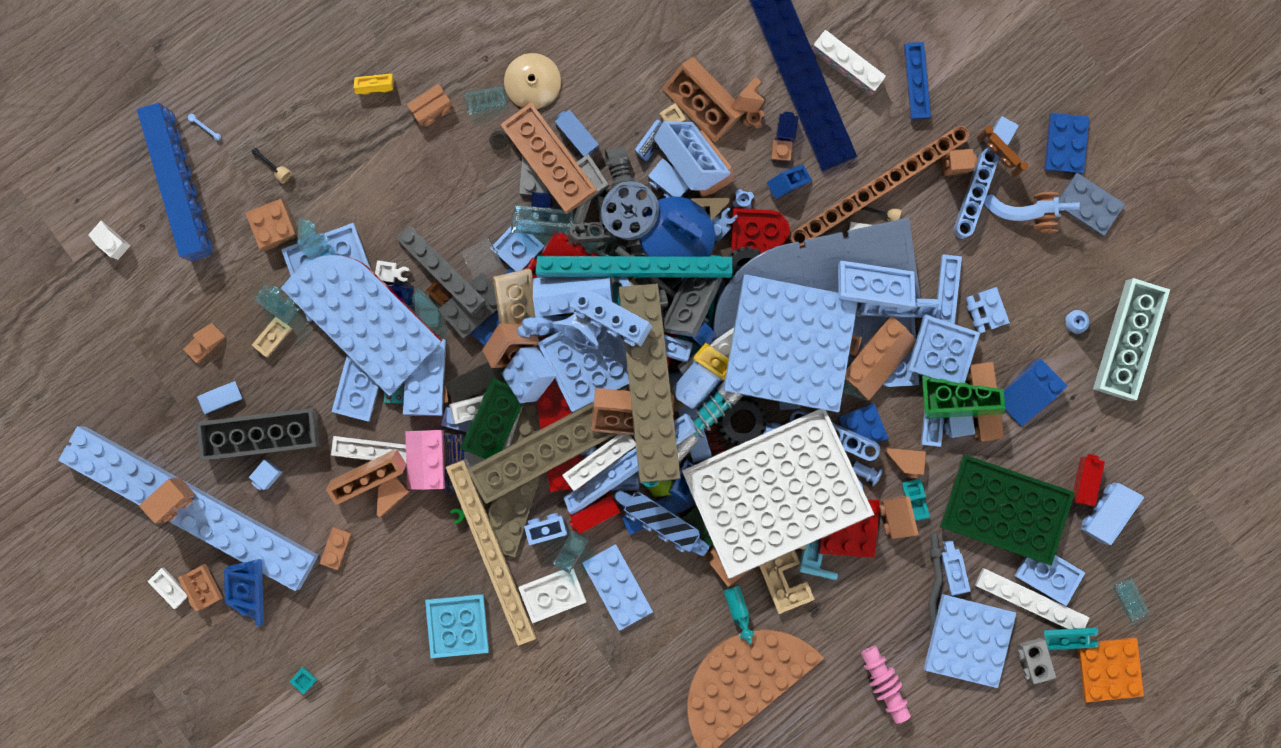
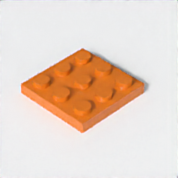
M1137 638L1098 641L1099 646L1096 648L1078 649L1085 702L1144 696Z

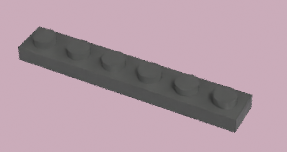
M410 225L396 237L472 315L486 303V300Z

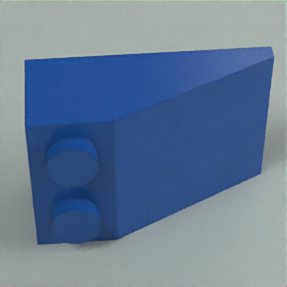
M1041 358L1035 359L1004 389L1005 411L1022 427L1051 403L1068 385Z

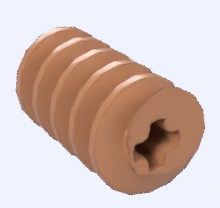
M1042 192L1034 195V199L1038 201H1054L1053 196L1059 193ZM1053 212L1044 213V216L1033 219L1034 222L1039 223L1034 225L1033 229L1043 233H1056L1058 230L1053 229L1052 226L1058 225V222L1053 221L1057 217Z

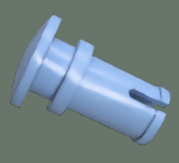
M858 461L853 466L856 474L865 478L867 482H873V487L878 483L882 473L881 469L877 472L875 468L872 467L871 469Z

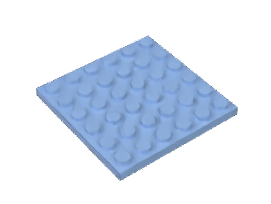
M744 274L723 391L839 412L857 302L839 299V293Z

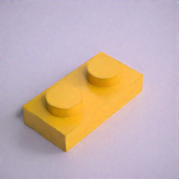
M393 74L355 77L354 92L355 94H369L372 92L384 93L391 91L394 84Z
M705 343L695 354V361L725 380L729 358Z

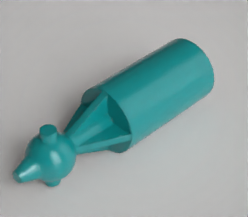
M740 586L724 590L723 593L732 619L743 630L739 637L746 640L748 644H751L755 632L748 629L749 612Z

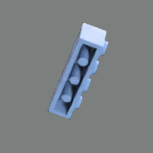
M582 285L570 304V307L574 309L573 313L582 319L585 316L591 319L590 323L598 328L601 326L608 328L606 332L614 337L618 335L624 337L623 341L633 347L635 344L641 347L653 327L648 321Z

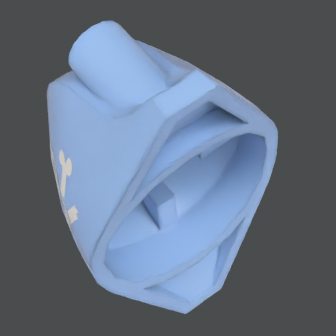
M574 314L565 320L553 323L555 329L573 341L594 349L599 347L596 338L601 332V328L591 324V319L585 316L582 319Z

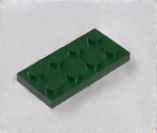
M492 377L460 445V449L483 459H487L502 451L524 404L518 401L508 384Z

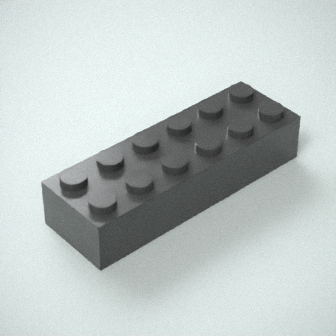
M315 408L196 422L200 461L321 447L318 415Z

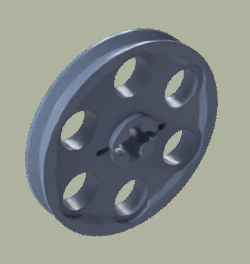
M633 181L621 183L611 189L606 195L601 208L602 221L607 230L614 236L624 240H635L646 235L654 227L659 215V204L655 194L642 183ZM623 189L629 190L626 198L620 197V192ZM641 191L647 192L644 200H638V194ZM611 204H616L617 206L614 213H608V207ZM623 204L626 207L631 208L633 212L637 215V217H635L633 214L628 213L627 209L623 207ZM651 208L653 210L652 215L645 218L644 211ZM621 221V229L615 231L613 229L614 223ZM639 223L640 230L637 233H632L631 227Z

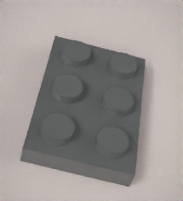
M483 272L469 283L486 300V303L474 315L454 296L438 309L463 339L498 311L494 285Z

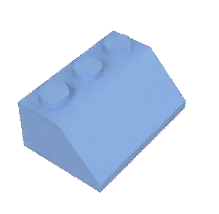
M1120 483L1109 484L1103 492L1104 496L1102 499L1097 500L1096 506H1093L1094 510L1091 515H1087L1082 521L1083 526L1080 530L1099 543L1112 545L1144 499L1142 495Z

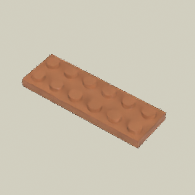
M529 103L500 124L566 214L598 192L532 103Z

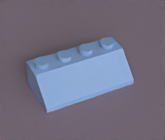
M663 121L654 140L667 156L669 162L675 167L677 173L686 182L689 189L694 191L707 190L730 175V171L693 122Z
M611 277L533 278L535 316L543 317L574 312L570 304L581 285L615 303Z

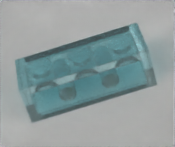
M516 205L511 214L512 233L552 236L556 231L567 235L569 228L573 225V211L566 214L564 210Z

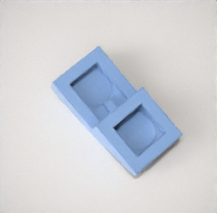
M234 381L197 396V399L205 415L242 400V397Z

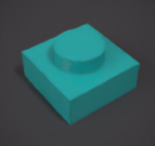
M303 666L289 682L304 695L318 678Z

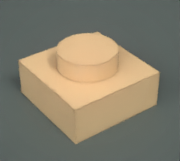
M676 103L659 113L663 121L684 122L686 120Z

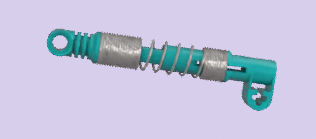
M724 381L718 386V391L714 395H710L707 403L703 402L704 406L700 410L696 409L699 416L696 419L690 416L691 420H694L692 422L696 432L677 444L678 462L700 442L696 436L704 438L701 431L704 428L710 431L709 425L718 423L717 419L721 415L725 416L724 412L727 408L731 409V404L735 405L743 397V394L723 391ZM659 481L646 482L643 484L647 487H654L659 483Z

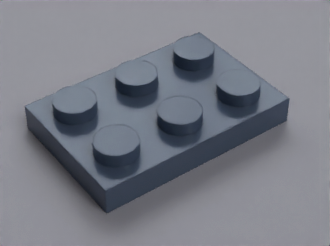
M1078 173L1073 176L1059 197L1060 203L1080 202V210H1064V212L1100 236L1106 234L1125 205Z

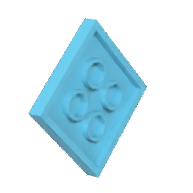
M484 594L425 600L431 658L489 653Z

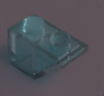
M300 217L298 219V248L312 261L314 258L323 256L332 246L328 243L330 239L323 232L319 234L315 230L317 226L309 218L305 220Z
M415 288V293H412V304H415L414 313L429 328H440L439 307L420 288Z
M572 530L553 565L570 574L590 539Z

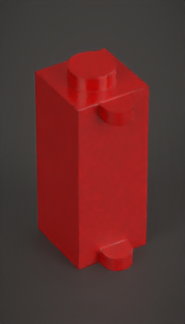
M1088 454L1087 457H1080L1073 489L1075 494L1072 502L1096 506L1105 461L1099 460V456Z
M610 491L606 493L607 497L574 515L569 513L571 518L569 524L574 532L578 531L580 534L620 512Z

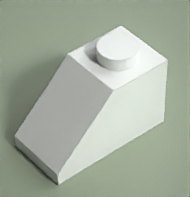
M100 221L89 233L90 238L101 250L117 260L131 246L103 221Z

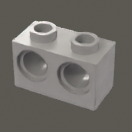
M1037 638L1018 644L1020 650H1017L1020 661L1024 663L1023 674L1026 680L1037 684L1056 678L1044 639ZM1035 647L1036 654L1030 657L1029 650ZM1041 666V673L1039 675H1035V668Z

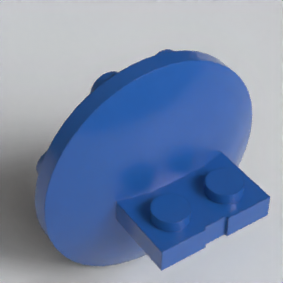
M666 197L658 200V219L654 227L646 235L639 238L645 255L647 257H709L715 242V230L707 212L696 202L684 197ZM648 208L644 213V217H650L653 210Z

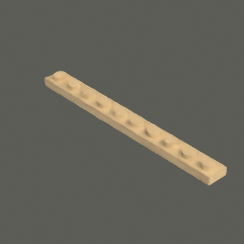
M464 459L446 467L516 643L519 646L535 640V632L477 488L467 471V463Z

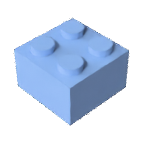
M538 347L520 348L501 373L520 403L538 401L556 377Z

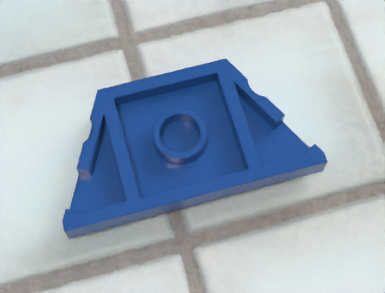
M262 559L225 568V603L231 608L236 609L242 616L248 615L256 621L255 625L260 627L264 623Z

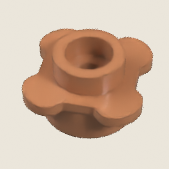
M762 110L745 112L746 119L743 121L745 126H754L756 129L762 126L761 119L764 116Z

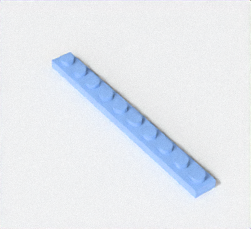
M943 254L941 255L937 299L940 304L935 318L955 324L962 257ZM925 408L921 445L941 447L944 418L925 419Z

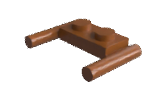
M987 126L977 135L978 141H982L987 137L988 139L985 141L987 148L1001 158L1000 161L1004 166L1011 169L1014 168L1011 171L1012 176L1015 177L1028 168V164L1021 162L1022 160L993 132L992 126Z

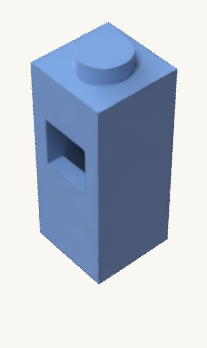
M570 109L567 112L562 111L556 117L555 125L582 158L587 154L592 155L599 149V144Z

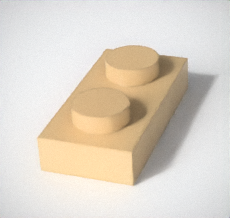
M276 316L252 346L268 358L293 328Z

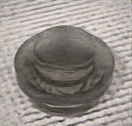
M495 131L490 135V145L496 150H502L508 145V136L503 131Z

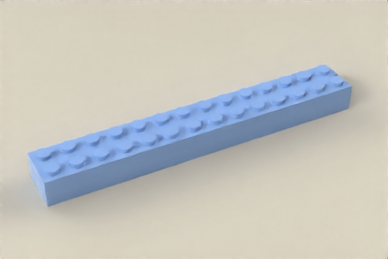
M77 426L69 440L72 444L66 445L58 460L138 505L145 501L165 481L171 478H178L85 426ZM185 482L196 496L192 498V504L185 509L182 507L177 512L179 515L171 521L172 524L243 563L262 559L263 574L294 591L301 589L319 556L318 554Z

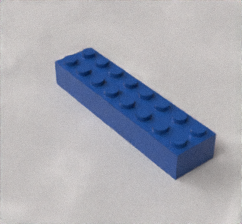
M159 102L138 108L137 113L179 257L188 261H194L213 255L211 251L213 244L206 234L208 227L201 216V213H203L200 202H197L195 196L197 195V189L190 179L192 172L190 167L186 165L185 159L187 154L185 149L181 148L180 140H182L179 130L175 127L176 117L174 112Z

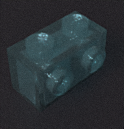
M265 284L253 300L282 322L290 324L301 309L296 306L297 304L289 296L285 298L281 295L283 291L275 285L270 287Z

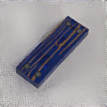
M464 434L444 435L446 493H456L446 467L465 459L464 450L460 449Z

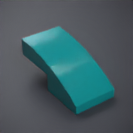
M921 479L902 483L904 496L910 497L915 521L930 518Z

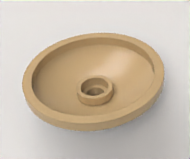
M528 53L517 57L508 66L504 77V86L508 97L514 104L524 108L529 103H532L539 110L547 107L556 99L561 87V77L557 66L548 57L537 53ZM534 76L535 80L529 81L528 78Z

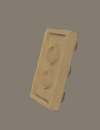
M530 269L492 277L500 324H521L523 319L536 317L533 302V277Z

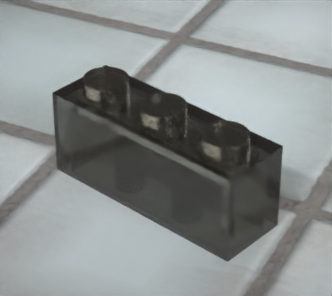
M486 362L444 384L453 402L456 403L468 400L475 395L478 397L484 395L492 377L504 382L505 378L501 374L504 370L502 367L491 368L489 362Z

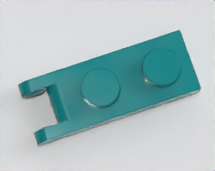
M1097 628L1044 630V640L1048 650L1096 648L1099 646L1098 640H1090V636L1098 635Z

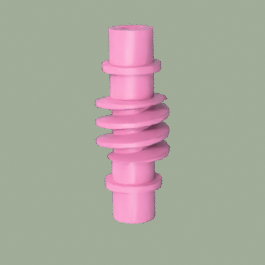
M876 645L863 650L861 655L866 663L864 668L870 671L872 675L870 679L874 678V681L869 685L871 687L878 686L873 691L874 694L881 692V695L876 699L878 701L884 699L887 705L885 710L887 713H891L896 724L908 720L911 717L906 707L908 702L906 699H902L899 693L902 690V683L897 681L899 677L897 674H894L895 669L893 667H886L884 663L886 658L884 656L881 657Z

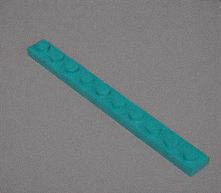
M537 256L536 276L732 278V257Z

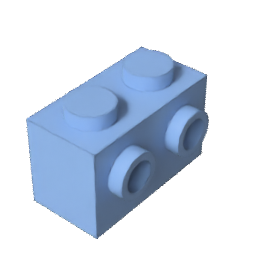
M558 513L547 515V519L540 521L539 518L529 520L528 525L524 526L529 545L568 534L563 515L558 516Z

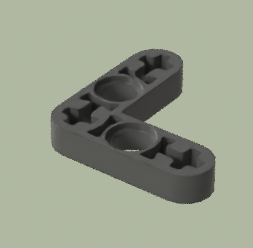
M607 188L594 197L600 222L573 224L569 228L567 237L572 243L609 242L618 239V237L607 230L601 216L604 197H606L610 189ZM611 204L608 207V211L614 213L617 208L616 204ZM620 221L614 223L613 229L615 231L621 229ZM590 229H596L599 232V236H593Z

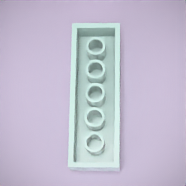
M1135 278L1125 281L1093 390L1128 401L1137 400L1170 289Z

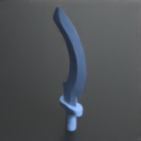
M993 194L986 196L984 205L992 213L1001 218L1014 221L1036 219L1044 216V213L1055 212L1056 217H1061L1059 210H1080V202L1060 203L1059 197H1054V201H1037V204L1025 207L1005 205Z

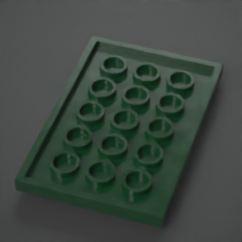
M963 454L939 528L1052 566L1075 492Z

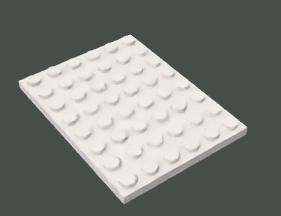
M822 409L816 410L682 471L729 579L874 515L826 410Z

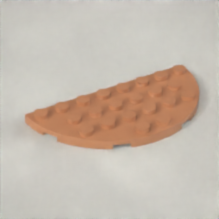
M754 630L755 634H753L751 644H748L743 638L740 639L739 635L741 634L734 635L718 644L700 663L689 688L687 703L688 720L698 748L719 747L824 658L807 642L792 634L777 630Z

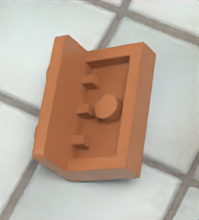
M206 564L178 577L180 586L185 591L189 604L195 612L223 598Z

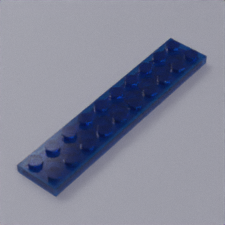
M749 0L821 172L857 158L858 156L792 1Z

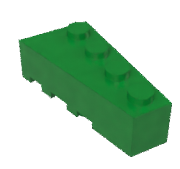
M922 376L925 419L1005 414L1004 389L980 385L974 386L963 382L957 383L945 379H933Z

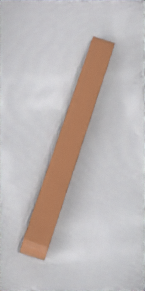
M958 126L796 229L791 234L789 242H795L794 235L796 234L802 235L804 240L821 236L932 165L949 151L960 147L969 138L968 130L963 126ZM956 132L962 135L963 139L961 141L955 138ZM939 143H944L947 150L942 151L939 148ZM923 153H928L931 156V160H924ZM907 163H912L915 166V171H909L906 167ZM891 173H896L899 176V181H893L890 177ZM876 183L883 186L882 192L875 190L874 185ZM860 193L865 194L867 202H861L858 195ZM849 204L851 212H845L842 209V205ZM827 214H833L835 216L834 223H830L827 221ZM810 225H818L820 231L813 233L810 230ZM804 241L799 243L800 248L805 246Z

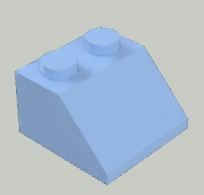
M694 361L672 389L679 401L692 409H701L704 406L703 402L707 403L710 395H714L718 391V386L725 380L712 373L697 361Z

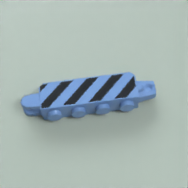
M622 490L617 491L615 498L617 502L619 501V503L625 506V516L633 521L637 518L643 522L642 527L650 532L654 529L659 533V538L666 542L671 540L676 543L674 547L683 553L686 550L701 556L706 554L710 546L699 537V530L640 492H636L631 496Z

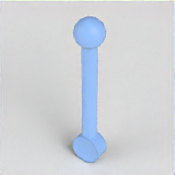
M194 114L188 116L189 121L195 122L210 133L214 140L219 141L221 139L219 133H214L197 120Z

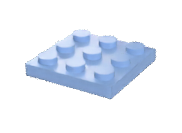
M924 315L907 370L933 379L965 383L980 333Z

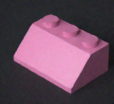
M444 430L405 431L407 489L446 488Z

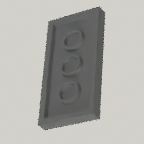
M684 277L662 322L663 332L696 337L723 278Z

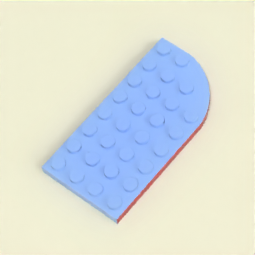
M342 255L314 258L301 265L281 287L389 396L404 383L443 341L367 265L357 259Z

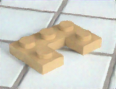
M795 550L759 566L778 614L815 600L807 581L789 588L782 572L800 564Z

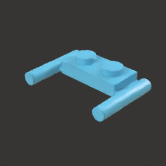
M819 540L807 544V549H802L799 572L837 580L838 573L820 569L823 554L818 553Z

